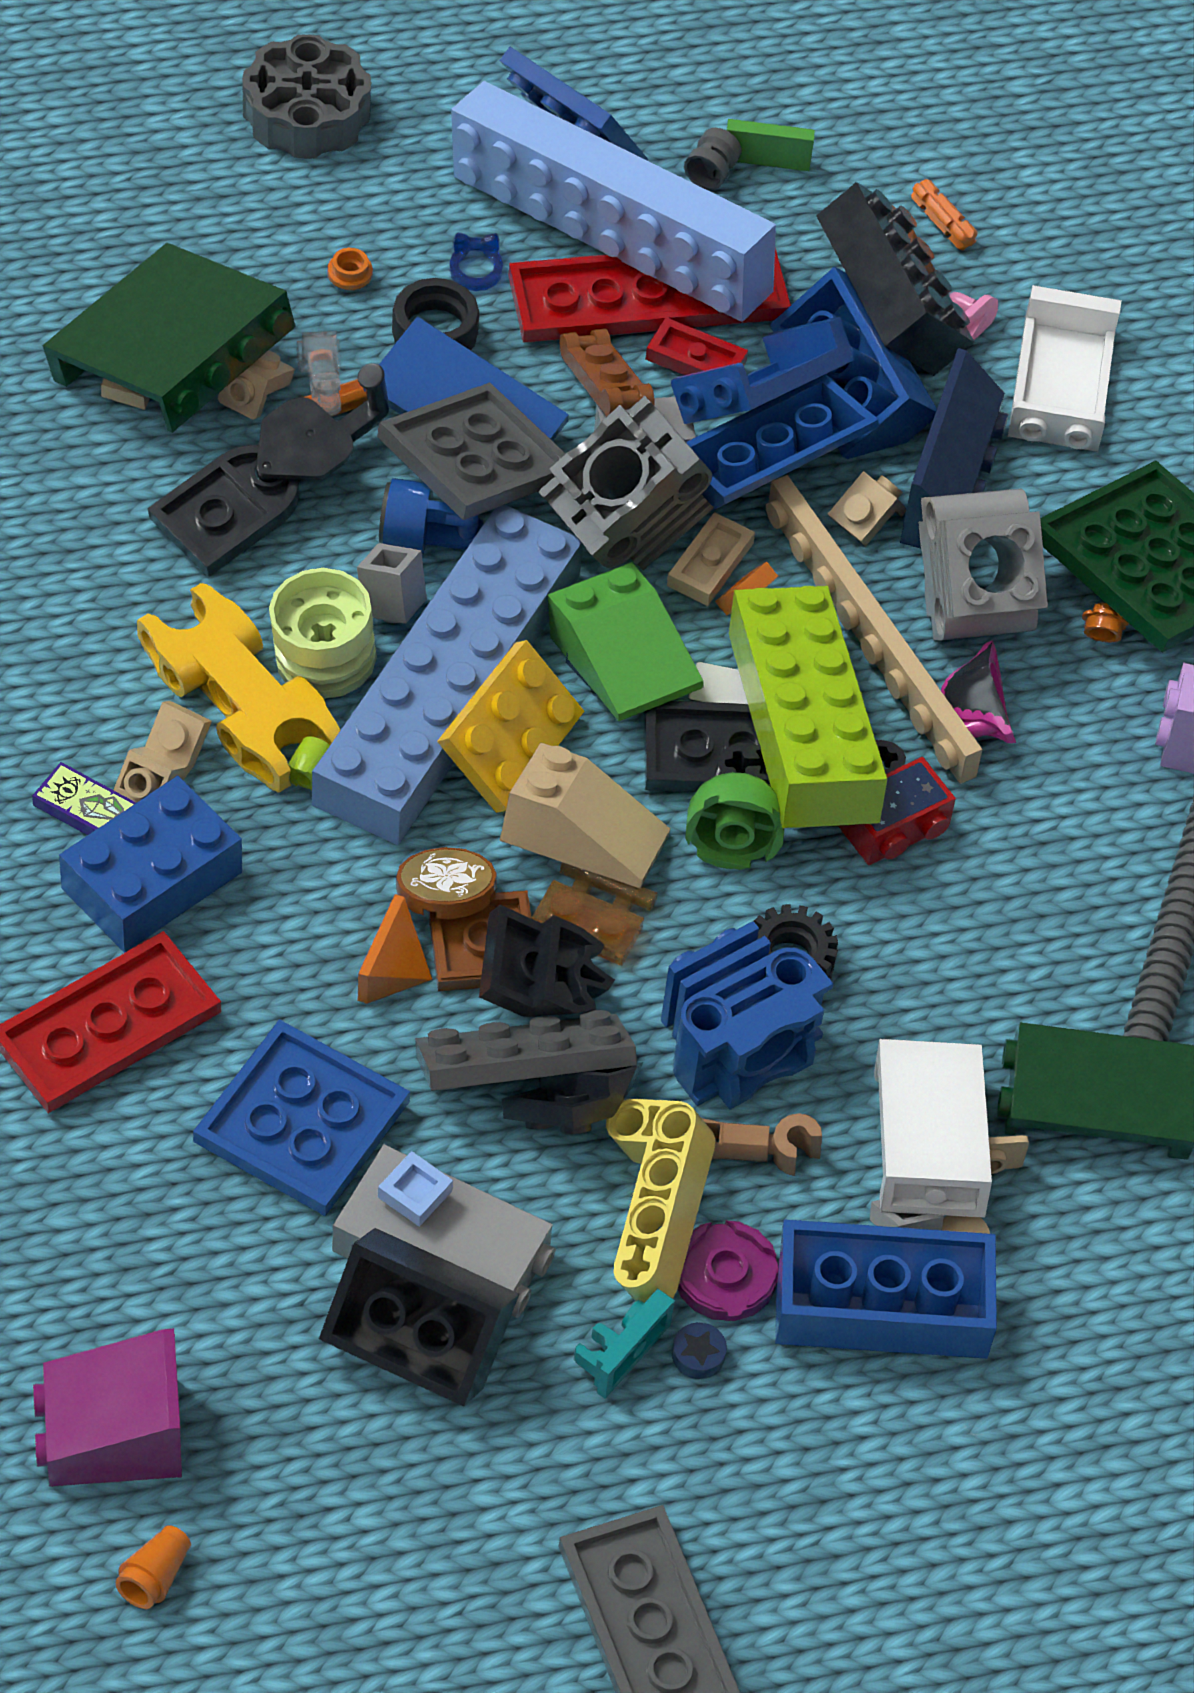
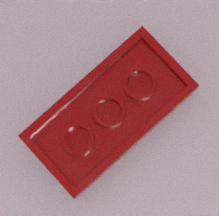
M162 931L1 1023L0 1052L46 1112L50 1113L221 1013V1001L168 935Z

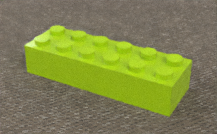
M828 586L734 590L729 638L758 742L761 746V753L769 782L777 794L782 828L880 823L887 776Z

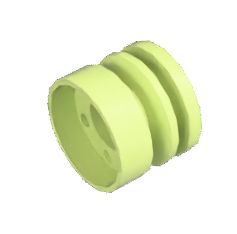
M329 568L304 570L286 579L274 592L269 606L279 675L285 683L297 676L304 677L324 699L344 696L361 687L372 674L377 659L372 609L367 590L353 576L344 571Z

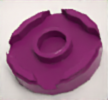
M726 1220L725 1224L712 1225V1222L699 1225L693 1230L677 1289L680 1297L695 1312L713 1320L737 1321L755 1315L768 1305L777 1288L779 1268L773 1245L757 1229L739 1221Z

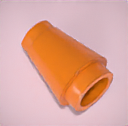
M167 1525L161 1532L157 1533L119 1566V1576L115 1581L120 1595L130 1604L141 1609H149L154 1603L163 1602L187 1551L191 1547V1541L188 1536L179 1528Z

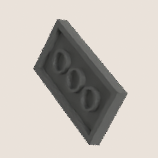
M605 1010L586 1011L580 1015V1018L561 1021L554 1016H541L531 1019L528 1025L512 1027L507 1023L492 1022L481 1025L479 1031L459 1033L457 1030L450 1028L436 1029L429 1032L428 1037L415 1038L416 1058L431 1091L637 1065L634 1042L617 1014H610V1012Z
M663 1505L559 1538L558 1547L616 1693H740Z

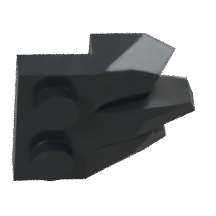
M502 905L497 906L489 913L479 998L523 1017L573 1014L596 1010V1004L592 998L595 999L607 992L615 979L593 964L591 959L601 954L605 944L582 927L555 915H552L544 923H540Z
M637 1062L635 1066L539 1077L540 1088L502 1098L503 1119L523 1121L527 1129H546L560 1126L562 1134L589 1132L592 1130L591 1123L611 1118L617 1113L625 1097L632 1089L643 1062Z

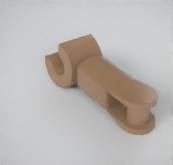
M798 1113L783 1118L776 1126L774 1134H769L770 1126L726 1123L702 1118L713 1132L714 1137L719 1139V1142H715L712 1159L767 1162L768 1154H771L776 1166L784 1173L795 1176L796 1147L803 1149L809 1158L820 1159L822 1144L821 1127L809 1115Z

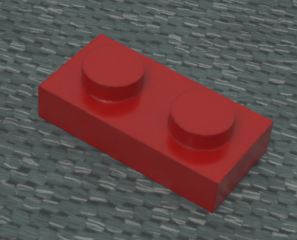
M665 318L647 346L645 360L682 375H688L736 363H742L745 366L748 350Z

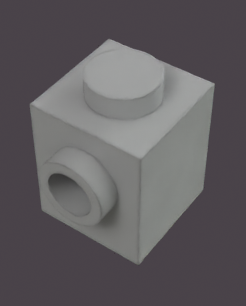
M378 543L357 566L358 580L369 593L372 618L382 619L387 623L406 624L427 600L421 550Z

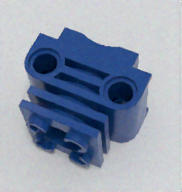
M754 921L737 930L735 928L725 930L715 938L713 943L696 952L691 950L682 953L668 967L661 1022L666 1028L674 1024L672 1036L676 1040L673 1073L696 1106L719 1095L729 1110L751 1099L755 1092L766 1083L777 1078L793 1076L813 1065L816 1053L815 1042L823 1036V1032L818 1027L822 1024L824 1009L821 1005L824 993L832 990L833 982L816 961L803 950L786 947L769 954L771 942L766 936L757 940L759 927Z

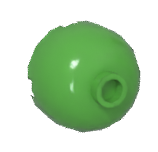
M731 772L716 775L701 785L689 803L685 834L688 845L691 841L692 845L697 848V856L701 860L720 868L738 870L751 868V860L760 859L765 856V862L769 861L781 849L784 839V828H782L777 794L765 781L746 773Z

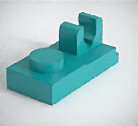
M657 1289L645 1303L638 1300L630 1307L621 1322L624 1330L620 1335L602 1323H597L593 1327L591 1338L603 1347L604 1352L600 1350L591 1351L581 1343L575 1347V1363L595 1377L594 1385L597 1387V1394L604 1399L607 1398L671 1326L675 1300L660 1289Z

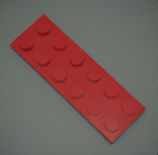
M776 248L773 293L743 322L719 312L687 294L681 293L650 275L642 273L640 270L622 262L618 257L595 255L509 263L508 276L523 343L559 340L561 334L576 332L578 336L590 335L592 330L607 329L609 335L657 331L665 318L692 328L773 321L791 306Z

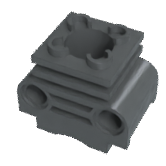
M646 396L641 398L628 411L619 405L585 441L567 452L549 468L555 477L538 491L583 543L588 552L607 568L617 567L631 558L644 571L713 509V506L702 495L712 480L711 470Z

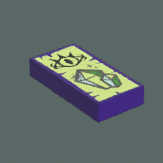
M62 762L58 764L32 795L33 806L86 835H89L136 803Z

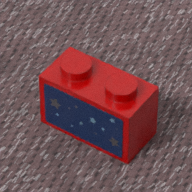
M923 756L886 774L887 784L880 823L838 825L868 866L884 858L888 860L894 859L901 855L908 846L925 838L928 840L937 838L949 827L956 798Z

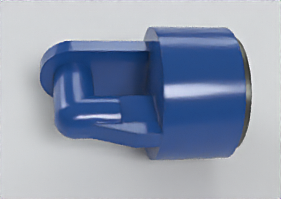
M392 478L391 482H387L384 491L379 525V543L421 550L422 554H424L426 544L466 550L484 523L478 515L462 520L446 503L434 501L433 491L424 482Z

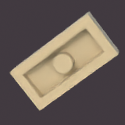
M714 512L669 572L667 586L708 606L753 545L755 532Z

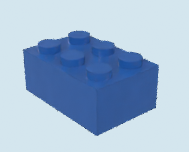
M177 775L59 854L61 889L125 953L241 874L242 838Z

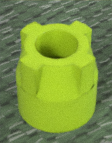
M305 737L288 763L291 769L289 781L295 786L299 785L312 791V771L330 745L317 737Z

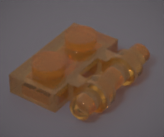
M562 862L559 873L575 879L574 884L570 887L553 880L534 912L532 919L544 923L552 915H555L582 927L605 944L601 954L598 955L599 957L622 966L643 929L644 917L630 912L635 904L651 911L656 903L658 893L643 886L637 888ZM594 887L616 896L613 904L591 896L589 894Z

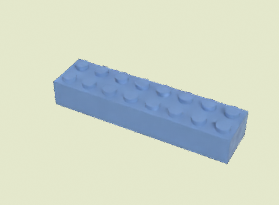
M507 505L494 509L313 769L312 806L393 844H400L454 764L437 740L516 642L528 640L533 646L549 622L548 594L573 585L580 576L583 543L577 536Z

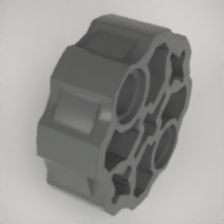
M308 34L297 35L293 39L283 42L271 41L255 52L254 62L243 71V118L250 122L253 128V137L268 149H280L288 152L294 158L303 159L317 158L322 153L330 151H344L358 141L359 131L362 126L370 121L371 75L363 70L360 64V55L346 44H334L325 41L319 35Z

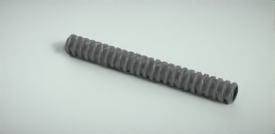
M1194 796L1193 803L1189 809V815L1186 819V826L1183 829L1182 839L1179 843V850L1175 856V863L1172 866V874L1169 876L1168 886L1165 890V898L1162 900L1161 910L1158 913L1157 923L1154 926V934L1151 937L1150 947L1146 953L1147 959L1143 963V971L1140 974L1139 984L1136 987L1135 997L1132 1000V1009L1129 1011L1128 1022L1124 1027L1123 1036L1169 1041V1032L1172 1030L1173 1019L1176 1017L1180 995L1183 992L1184 982L1187 979V970L1191 965V957L1194 955Z

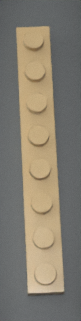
M786 475L771 481L766 512L773 527L776 529L780 528L789 540L794 557L799 562L806 564L813 574L815 585L828 586L841 624L845 629L853 631L861 643L862 652L870 664L877 665L885 677V682L891 695L895 699L900 698L908 709L914 728L918 733L925 734L934 746L940 765L946 770L950 769L960 784L976 778L982 748L789 476Z

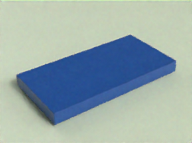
M418 316L379 363L385 373L384 379L389 408L400 415L490 382L552 441L568 422L569 414Z

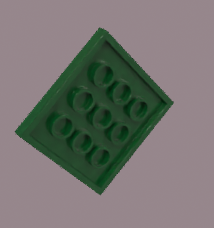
M1157 460L1040 518L1043 548L1162 653L1194 636V492Z

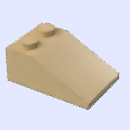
M540 743L510 791L500 841L641 888L669 837L670 828L588 758L571 753L564 747Z

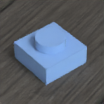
M411 1151L378 1186V1198L420 1227L453 1191V1180Z

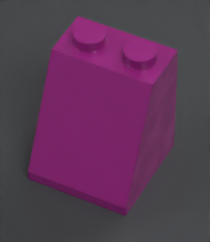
M174 1328L154 1331L43 1363L44 1383L33 1384L35 1417H45L46 1433L35 1434L37 1467H48L49 1487L182 1477Z

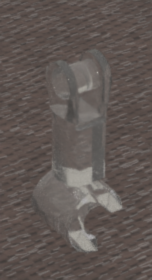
M302 332V341H297L300 373H308L312 400L318 403L330 416H334L341 411L339 394L341 389L339 378L341 353L337 332Z

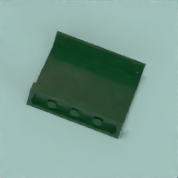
M166 242L42 346L55 382L67 387L85 371L105 378L158 401L167 431L173 433L292 331L296 325L286 290Z

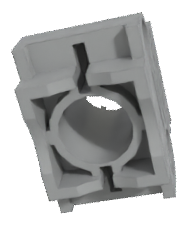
M1020 488L921 498L923 521L919 522V533L924 564L927 616H931L933 640H950L1036 630L1038 609L1048 608L1040 511H1029V503L1025 491ZM983 539L989 542L995 549L999 560L998 573L993 583L985 589L980 588L975 583L969 570V559L975 545Z

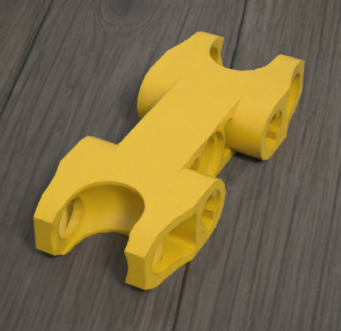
M200 583L190 589L192 594L190 606L194 611L195 617L200 622L193 628L180 630L171 628L156 615L149 613L137 619V636L145 652L150 657L157 675L179 697H183L199 687L226 717L217 723L216 726L217 734L226 751L245 772L256 777L273 791L281 792L291 786L289 781L291 769L287 764V759L280 751L283 747L301 743L308 736L317 737L331 745L341 729L329 712L324 698L304 677L297 676L281 685L254 655L263 649V641L257 627L236 603L218 593L211 586Z

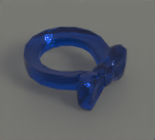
M456 233L452 242L454 253L449 263V271L453 281L471 291H483L495 286L500 281L503 273V261L498 253L500 249L498 235L493 233L483 238H471L467 234ZM470 251H482L493 263L494 268L485 277L472 278L463 274L459 268V263Z

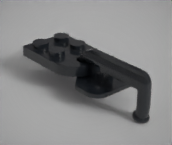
M369 363L360 369L358 382L361 387L366 389L367 401L338 422L318 403L309 398L298 397L286 401L262 420L259 445L237 447L216 458L148 507L150 520L208 577L212 576L283 524L292 515L299 501L300 481L322 480L350 460L354 450L353 443L386 418L389 413V403L383 368L376 363Z

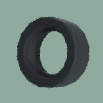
M442 278L420 279L405 286L396 296L392 314V333L395 343L412 324L409 319L413 315L427 310H441L451 313L462 322L459 327L443 333L470 351L475 346L479 328V308L476 298L466 287L453 280Z

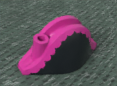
M992 640L984 644L970 662L955 670L945 680L941 692L974 738L992 736L1009 744L1016 743L1007 716L998 656Z

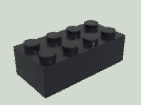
M855 182L816 215L885 347L934 376L954 360L958 348L967 350L975 343L966 327L970 324L968 316L950 298L949 293L952 291V287L944 275L936 270L931 263L935 258L930 247L921 238L917 237L913 230L917 227V223L905 207L900 205L896 208L891 205L886 196L879 190L875 189L871 192L858 182Z

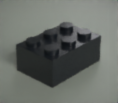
M374 1228L353 1244L319 1340L464 1407L484 1389L519 1293Z

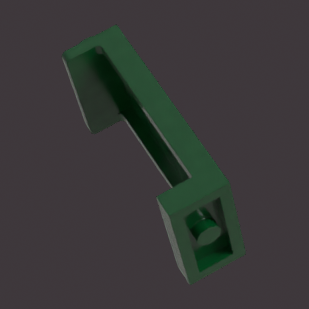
M1023 1022L1019 1023L1014 1040L1005 1039L1002 1069L1010 1070L1009 1087L1001 1086L997 1108V1117L1006 1118L1005 1134L1015 1135L1018 1127H1028L1168 1146V1158L1189 1159L1194 1149V1045Z

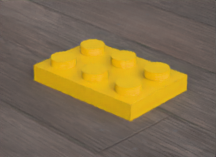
M528 640L516 642L437 742L496 813L504 812L507 808L510 791L539 744L544 743L550 746H558L585 711Z

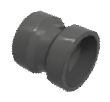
M707 129L699 139L697 148L693 149L684 162V170L691 182L704 189L714 190L719 188L727 178L729 169L733 168L741 157L742 148L740 142L734 135L724 129Z

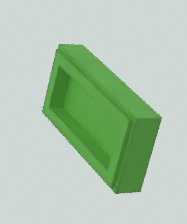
M728 119L726 131L737 138L742 148L738 163L801 171L810 170L815 136L814 129Z

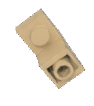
M172 701L162 702L145 747L128 751L113 790L137 803L177 775L184 780L196 763L212 721Z

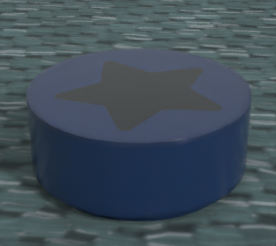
M700 1322L688 1324L681 1328L674 1338L672 1349L673 1362L681 1373L690 1378H709L718 1373L724 1364L727 1351L726 1340L723 1334L710 1324Z

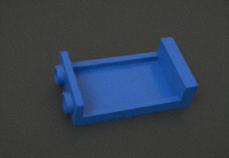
M841 317L776 331L762 337L770 364L749 374H746L742 363H736L680 376L671 380V386L684 424L752 410L854 361Z

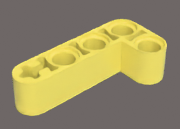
M627 1099L622 1102L613 1117L606 1119V1129L624 1153L633 1162L641 1164L616 1255L613 1273L618 1283L635 1301L641 1300L645 1303L657 1289H660L673 1299L678 1289L714 1153L715 1137L711 1129L688 1103L667 1100Z

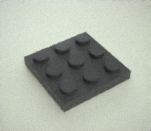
M490 382L381 421L377 437L462 520L538 492L555 477L549 468L566 454Z

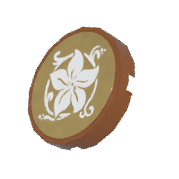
M442 847L424 850L412 855L399 866L396 876V892L398 895L405 897L408 909L420 915H424V910L436 912V918L447 920L468 917L482 911L491 903V896L495 895L497 889V873L492 863L478 853L460 848Z

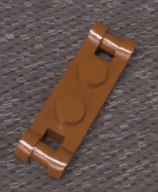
M607 329L592 330L590 335L578 336L576 332L560 335V352L563 360L605 416H608L619 405L625 410H629L644 396L655 405L652 386L649 383L643 384L611 344Z

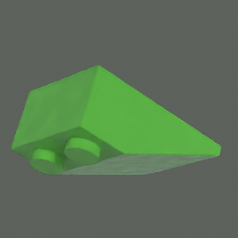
M632 562L548 594L550 638L565 656L568 653L570 663L618 721L704 688V681L658 593Z

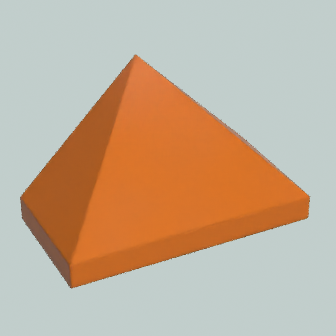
M397 894L394 895L358 973V1001L366 1004L432 980L405 897Z

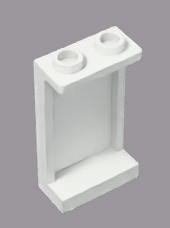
M1032 285L1025 316L1008 430L1009 437L1098 452L1105 426V405L1121 300Z
M879 1039L874 1076L875 1081L879 1082L883 1178L879 1196L880 1212L985 1218L992 1177L982 1045Z

